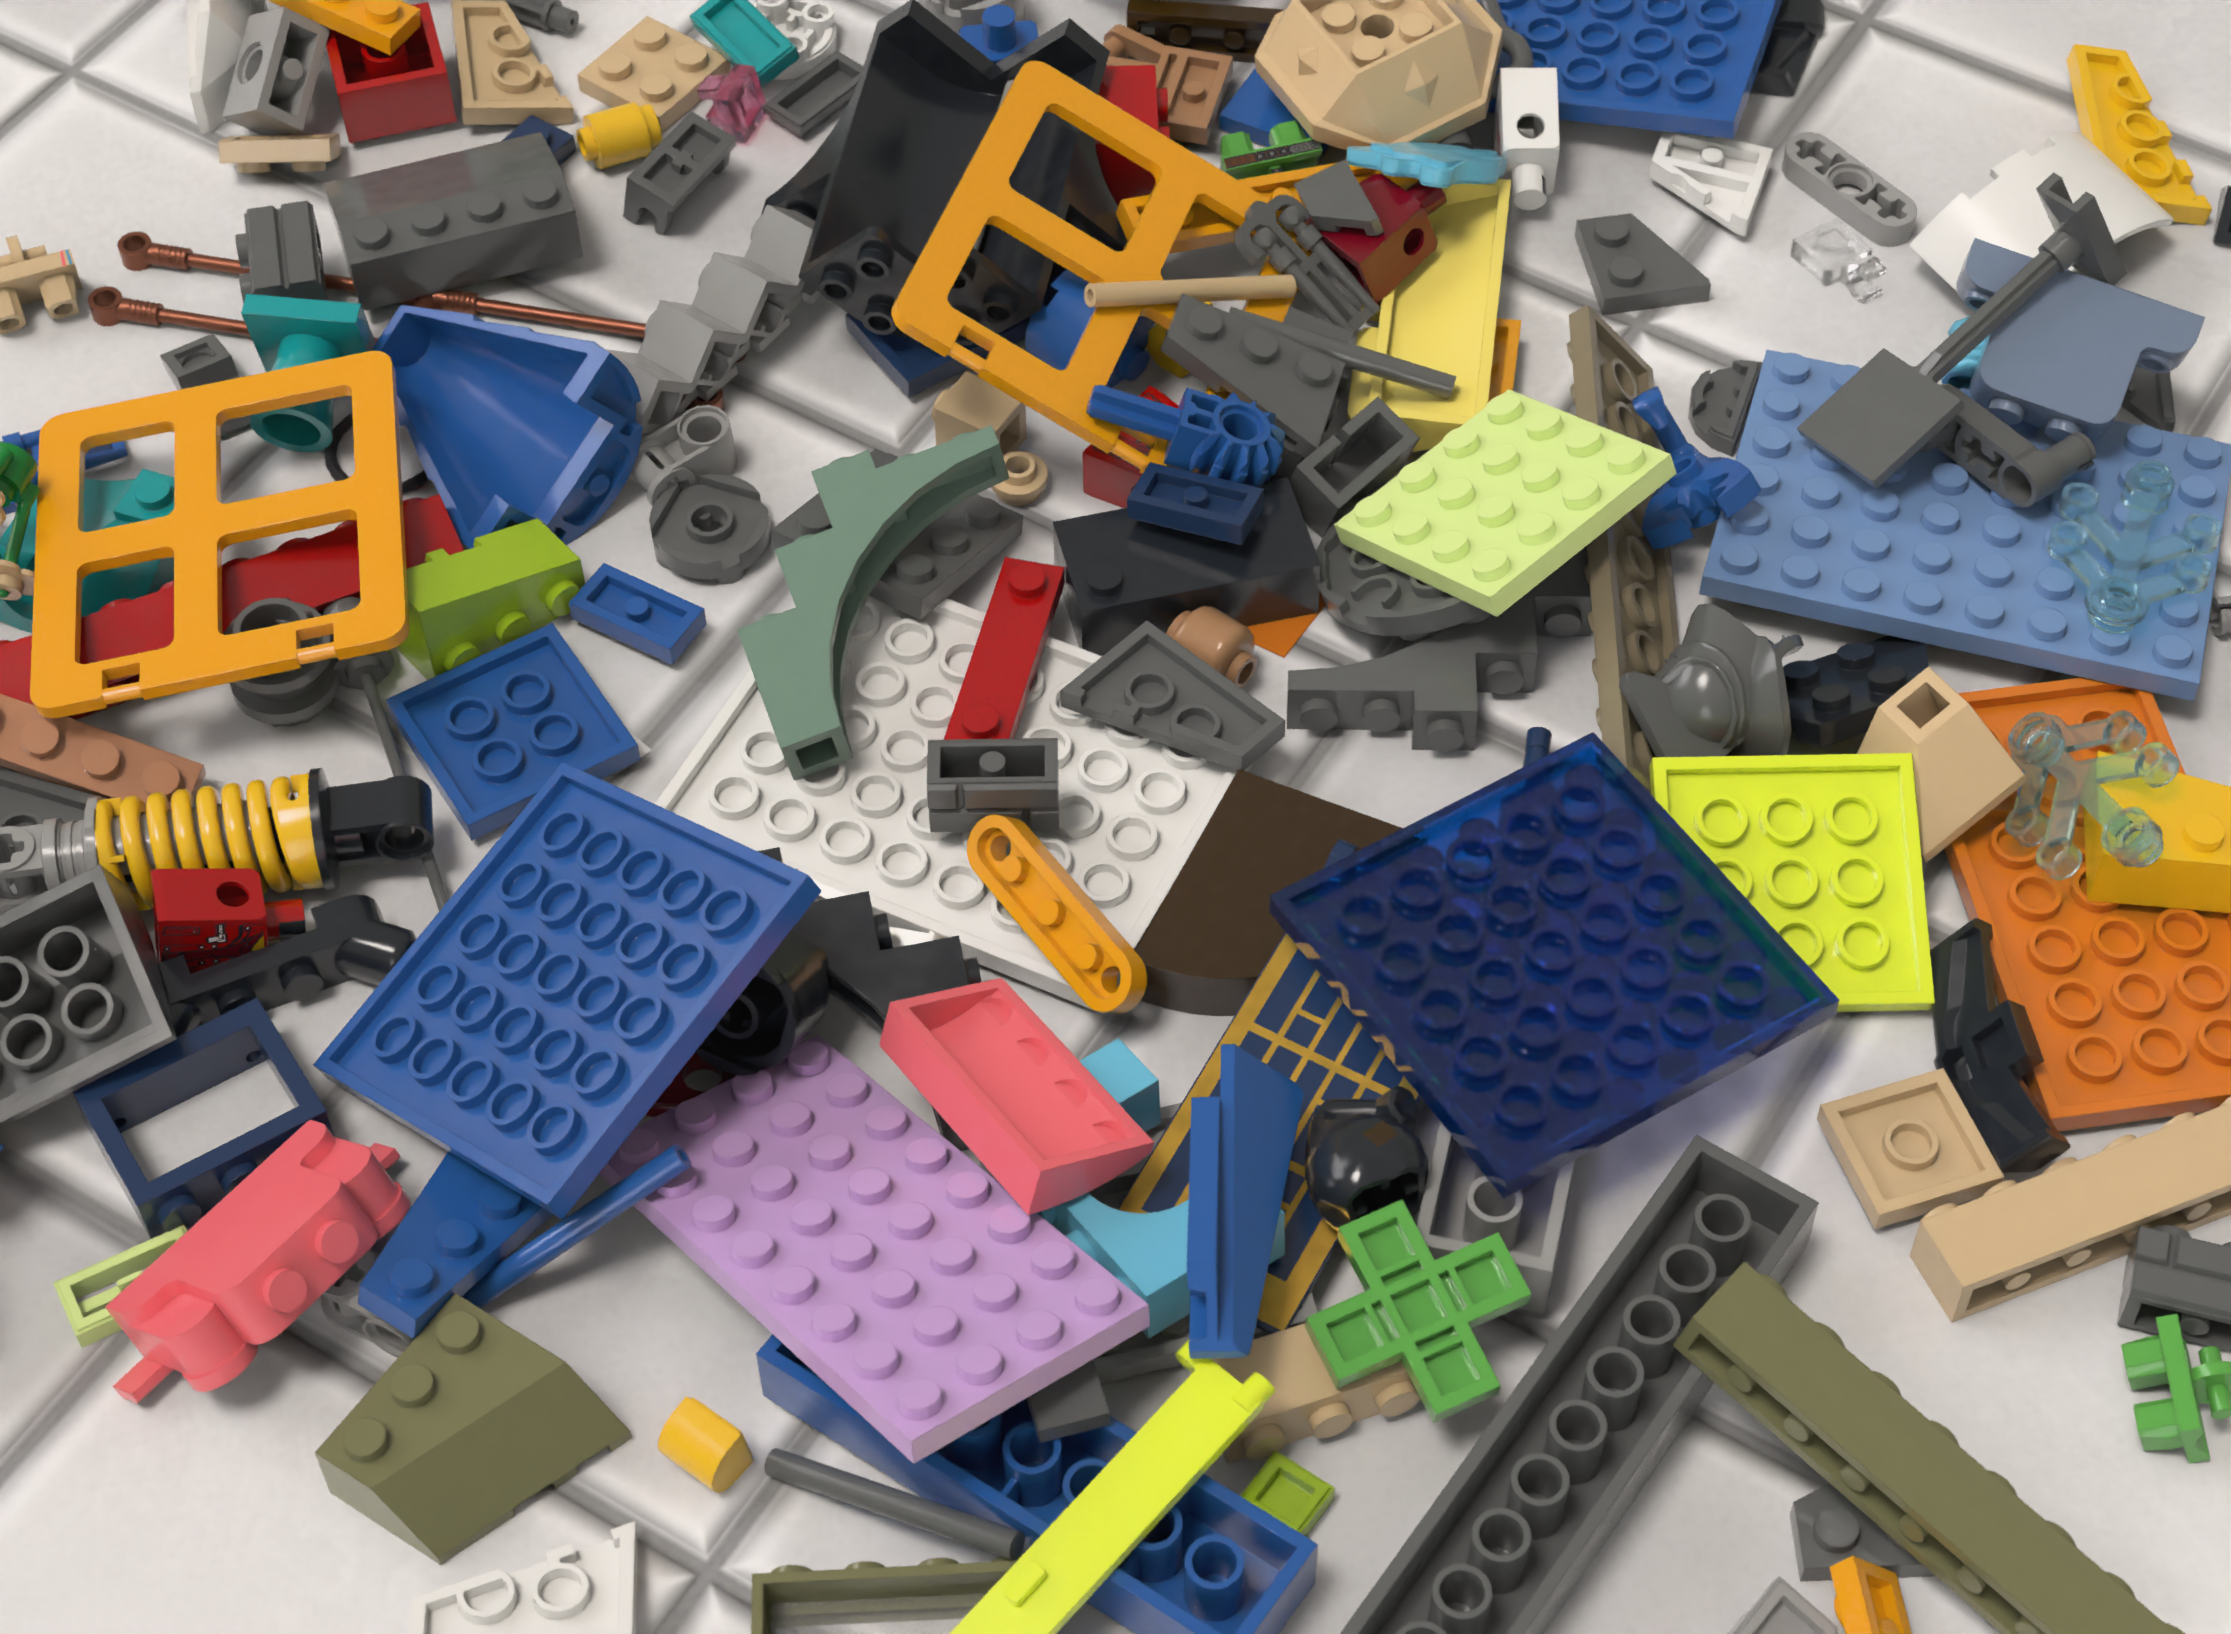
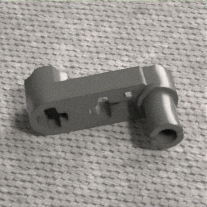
M1941 384L1940 386L1960 398L1965 408L1915 453H1926L1936 447L1999 496L2007 498L2019 507L2026 508L2058 491L2063 480L2081 470L2090 468L2095 463L2092 460L2096 458V450L2092 441L2080 432H2073L2066 436L2064 440L2046 450L2036 449L2035 445L1951 384Z

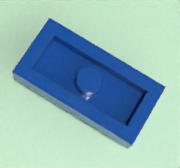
M606 563L599 567L569 602L572 619L671 665L676 662L707 625L704 608Z

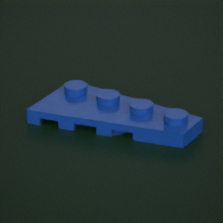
M448 1151L361 1282L358 1305L415 1339L455 1293L462 1297L553 1214Z

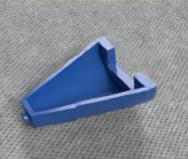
M400 305L371 349V351L384 352L391 358L396 371L399 425L408 430L428 480L433 481L461 543L467 545L468 549L474 548V539L476 537L536 518L542 521L565 545H568L601 518L624 487L633 469L641 443L643 426L636 422V403L642 400L637 384L627 367L596 342L539 333L529 327L486 322L473 314Z

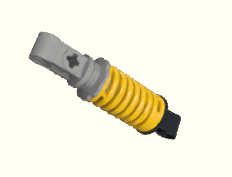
M322 768L310 769L309 773L290 775V779L286 776L275 778L271 783L270 798L266 783L260 779L252 780L248 783L246 787L247 800L244 799L241 786L235 782L227 783L222 788V803H220L217 790L214 787L203 786L197 791L196 807L192 793L187 789H178L172 794L171 808L167 796L162 792H155L149 795L146 804L136 795L127 796L123 800L121 797L102 799L101 796L89 797L84 811V819L78 820V822L67 821L64 823L61 818L45 819L43 824L0 827V912H6L100 864L130 888L139 911L153 908L151 870L252 868L260 873L263 894L269 890V887L276 893L287 892L292 887L293 891L325 887L326 890L338 889L341 868L391 861L410 862L421 859L429 854L434 846L431 788L423 780L406 775L394 776L380 781L330 787L324 770ZM9 844L13 845L15 853L12 856L7 846ZM13 883L16 886L17 894H13L10 889Z

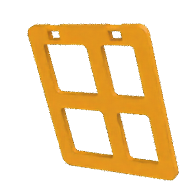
M1029 61L1022 66L895 300L891 310L892 319L895 325L906 335L944 357L948 355L977 372V377L1105 453L1112 452L1139 468V473L1143 474L1150 462L1177 468L1164 464L1168 440L1090 417L1087 414V404L1094 386H1106L1138 317H1147L1168 330L1178 303L1095 307L1066 368L1058 370L954 309L948 302V294L985 225L998 227L1089 283L1164 280L1161 276V269L1194 202L1207 206L1240 227L1246 221L1245 211L1253 202L1263 201L1268 203L1271 200L1050 65L1041 61ZM1050 112L1146 169L1155 177L1156 184L1123 251L1119 252L1109 248L1016 192L1010 186L1009 178L1043 113ZM1277 211V212L1275 213V214H1276V222H1277V223L1282 227V229L1294 240V242L1305 252V254H1306L1308 257H1309L1311 254H1313L1310 250L1306 252V251L1299 245V243L1295 240V238L1297 237V235H1296L1294 232H1289V233H1288V231L1278 222V218H1279L1280 214H1281L1283 211ZM1255 230L1251 232V234L1253 235L1257 233V231ZM1267 254L1258 276L1285 275L1283 272L1279 274L1268 262L1270 257ZM1295 295L1292 298L1247 300L1242 310L1283 322ZM958 334L989 351L986 359L956 343L955 340ZM1209 386L1205 391L1207 394L1217 395L1224 400L1231 394L1228 391L1217 393ZM1121 430L1149 446L1150 450L1147 456L1119 440L1118 436Z
M367 351L63 413L49 419L42 426L39 434L38 487L41 492L37 497L30 698L40 715L47 718H61L105 709L108 704L142 697L144 700L300 669L301 665L332 658L344 660L383 652L399 646L407 638L410 631L396 371L391 358L386 353ZM342 396L352 397L355 472L351 477L345 480L233 503H221L220 429L224 422L234 418ZM166 432H175L173 511L164 517L83 532L86 453L97 446ZM348 520L357 521L361 597L357 607L348 611L231 635L222 634V552L227 546ZM173 557V642L162 649L89 664H80L83 579L94 572ZM334 634V642L301 648L300 641ZM140 674L139 682L107 688V680Z

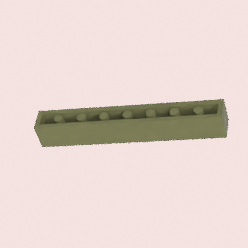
M1745 1261L1692 1317L1673 1344L1680 1353L2001 1634H2185L2174 1625L2164 1623L2138 1601L2133 1590L2124 1580L2113 1573L2102 1570L2076 1547L2073 1538L2065 1529L2056 1523L2044 1520L2022 1501L2007 1479L1994 1471L1986 1470L1964 1451L1950 1430L1938 1422L1928 1420L1906 1401L1892 1380L1882 1373L1872 1371L1848 1351L1842 1339L1834 1330L1825 1324L1815 1322L1788 1299L1787 1293L1776 1280L1765 1274H1759Z

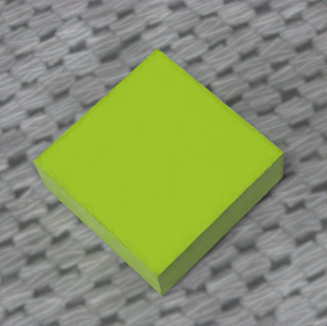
M1275 1450L1241 1494V1497L1302 1535L1307 1536L1333 1502L1335 1487Z

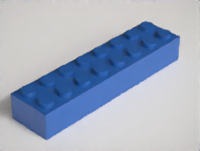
M773 1334L756 1353L763 1396L922 1498L1023 1532L1025 1543L1021 1555L1033 1545L1137 1433L1110 1416V1425L1039 1443L1027 1400L1024 1399L913 1464ZM1203 1474L1090 1596L1086 1603L1135 1634H1279L1315 1585L1318 1544Z

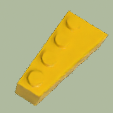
M2098 750L2083 795L2087 901L2231 913V787Z

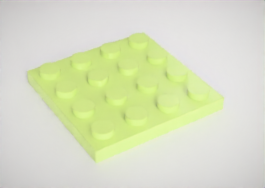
M1508 389L1503 394L1491 399L1484 409L1462 426L1447 433L1440 443L1418 460L1403 467L1396 477L1378 491L1359 501L1354 509L1336 522L1334 526L1342 544L1498 617L1677 473L1671 454Z

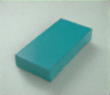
M709 0L689 16L693 27L758 91L800 58L796 46L748 0Z

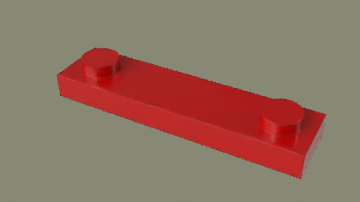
M1005 557L943 740L1015 739L1065 585V567Z

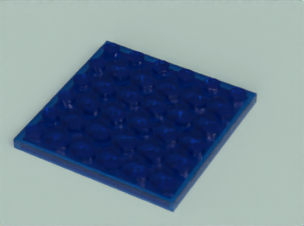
M1594 732L1270 895V914L1504 1199L1834 1017L1839 1004V999Z

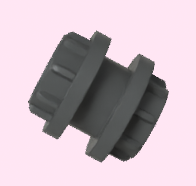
M290 598L263 599L255 601L246 607L230 622L223 635H231L322 615L305 604L291 601ZM331 635L302 640L300 645L301 648H306L333 641ZM330 659L303 664L300 669L231 682L230 687L236 704L249 717L260 722L269 723L274 727L294 726L308 723L327 707L338 692L341 677L339 670H333Z

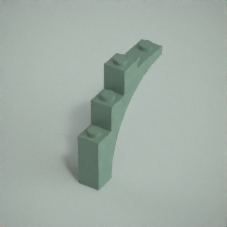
M992 425L974 432L959 434L948 442L916 454L903 455L894 462L878 468L875 467L871 454L867 450L851 457L838 458L827 466L811 471L832 528L817 534L801 536L788 545L774 549L796 607L782 613L765 615L755 623L737 629L793 780L853 759L843 718V672L851 634L870 592L894 558L929 524L965 499L1009 479L1000 443Z

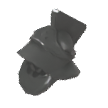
M1712 603L1701 604L1696 607L1691 615L1682 644L1678 645L1670 653L1669 659H1664L1666 663L1659 673L1650 676L1635 671L1628 672L1620 677L1619 688L1656 757L1785 755L1788 752L1792 730L1782 658L1798 652L1804 644L1800 635L1787 637L1782 635L1781 641L1774 644L1766 636H1757L1727 610Z

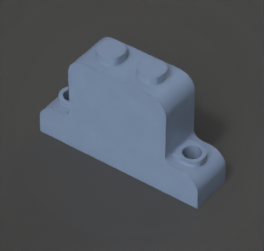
M1975 238L1957 279L1956 288L1959 297L1968 307L1977 311L2033 258ZM2066 270L2064 273L2057 272L1987 336L1971 379V394L1978 404L1988 409L1990 413L2004 423L2020 424L2023 421L2045 429V434L2058 442L2064 440L2066 436L2073 432H2080L2091 441H2094L2104 435L2118 414L2135 367L2155 373H2168L2177 368L2196 343L2205 317L2070 270Z

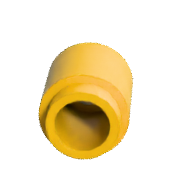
M630 102L584 115L583 128L576 130L578 145L586 162L593 160L599 169L648 156L652 149L662 142L659 121L653 107L649 103L638 106L636 102Z

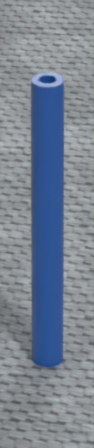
M672 1145L498 1263L469 1289L462 1298L480 1309L686 1171L691 1167L689 1156L680 1145Z

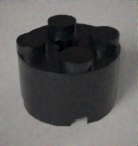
M791 930L762 966L758 974L724 1014L714 1030L709 1033L695 1051L696 1054L710 1065L722 1071L742 1076L756 1074L760 1069L775 1067L783 1062L815 1028L825 1014L829 1000V984L826 975L829 962L822 948L815 943L806 942L800 935Z

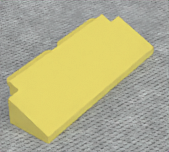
M1498 179L1496 183L1454 184L1449 188H1442L1447 202L1428 216L1438 241L1436 250L1386 297L1377 303L1381 309L1369 320L1378 321L1379 327H1367L1360 330L1357 334V346L1456 376L1450 398L1448 399L1353 369L1347 407L1348 421L1375 398L1379 397L1420 438L1412 451L1417 452L1432 449L1443 440L1447 433L1459 428L1486 407L1489 398L1511 180Z

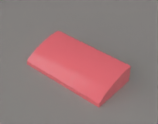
M1003 978L890 1002L879 1046L1027 1215L1053 1208L1100 1187L1136 1165L1152 1152L1154 1141Z

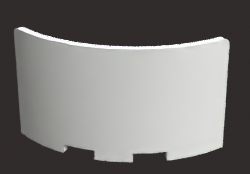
M2066 132L2048 137L2044 143L2046 148L2032 156L2023 148L1993 167L1990 176L1994 181L1971 199L1963 192L1958 195L1918 234L1909 246L1956 291L1958 276L1975 238L2034 258L2039 254L2038 247L2055 232L2036 190L2053 172L2062 177L2073 203L2085 192L2095 196L2115 244L2146 229L2161 226L2168 227L2174 219L2083 134ZM2070 266L2067 270L2075 272L2077 269Z

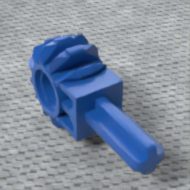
M1096 385L1091 391L1087 404V414L1090 417L1168 440L1164 464L1194 473L1259 487L1264 481L1268 482L1271 475H1275L1282 461L1280 456L1283 452L1286 432L1275 426L1276 414L1262 412L1257 408V399L1247 403L1241 401L1232 392L1224 400L1217 395H1210L1187 387L1178 408H1174L1104 385Z

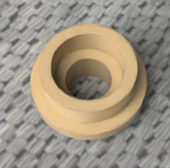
M1011 451L1003 454L1009 479L992 486V490L1002 502L1011 506H1025L1035 502L1048 482V470L1045 462L1037 455L1026 451Z

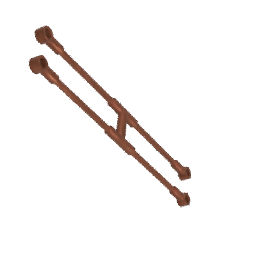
M143 232L127 233L119 239L117 244L123 266L131 271H142L155 265L174 269L178 268L180 270H189L191 267L233 274L250 273L249 268H241L239 260L196 254L190 248L153 243L150 236ZM325 274L326 288L356 293L350 277ZM111 286L97 288L88 297V304L93 319L101 326L117 325L123 320L156 326L162 323H170L250 336L246 324L242 320L166 309L161 303L124 298L117 288ZM451 289L398 302V304L467 313L475 316L482 312L645 338L646 324L484 299L478 293L463 292L461 290ZM747 352L735 363L742 361L746 357ZM722 388L708 402L697 397L684 410H689L696 406L711 405L725 412Z

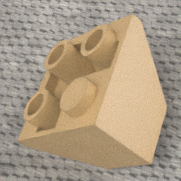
M1930 667L1924 669L1878 707L1857 754L1912 753L1921 857L1925 862L1931 860L2027 782L2024 773L1970 704Z

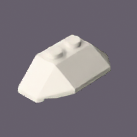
M187 0L189 94L200 134L212 133L227 120L222 115L249 15L268 11L266 0Z

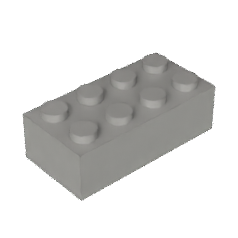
M1464 1015L1416 1226L1434 1260L1499 1232L1532 1293L1529 1303L1517 1309L1546 1314L1591 1089L1598 1041Z

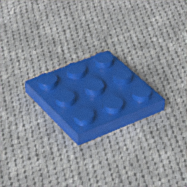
M553 623L385 700L389 716L471 841L514 821L562 762L599 779H603L641 760L638 744Z

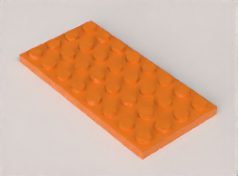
M2082 677L1958 693L1970 704L2027 779L2026 783L1945 847L1944 850L1969 920L1978 918L1992 925L1993 939L1990 941L1994 990L1999 1004L2009 999L2025 1006L2044 1059V1062L2025 1074L2031 1093L2058 1132L2178 1116L2186 1112H2207L2219 1107L2231 1096V913L2087 901L2083 795L2097 751H2103L2185 774L2152 692Z

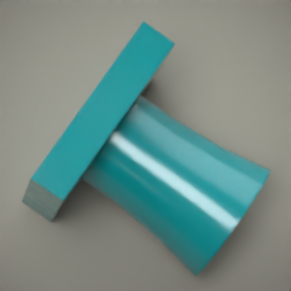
M246 294L241 315L266 372L371 351L375 345L373 334L360 303ZM335 398L254 414L250 418V425L258 436L277 447L297 452L320 451L327 448L332 442Z

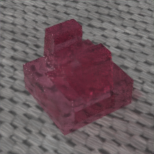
M735 64L729 74L706 76L697 89L700 99L712 100L714 103L706 114L707 121L737 138V143L746 144L765 115V112L762 111V105L766 103L755 66Z

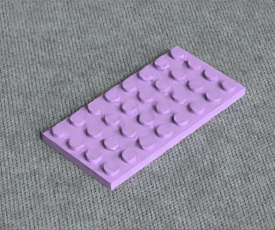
M819 1035L801 1042L777 1066L760 1069L756 1074L736 1075L726 1082L692 1099L686 1100L663 1114L635 1127L628 1139L620 1146L599 1173L613 1186L672 1145H680L689 1156L691 1167L635 1204L634 1207L913 1464L1150 1326L1149 1304L1039 1214L1027 1215L995 1178Z

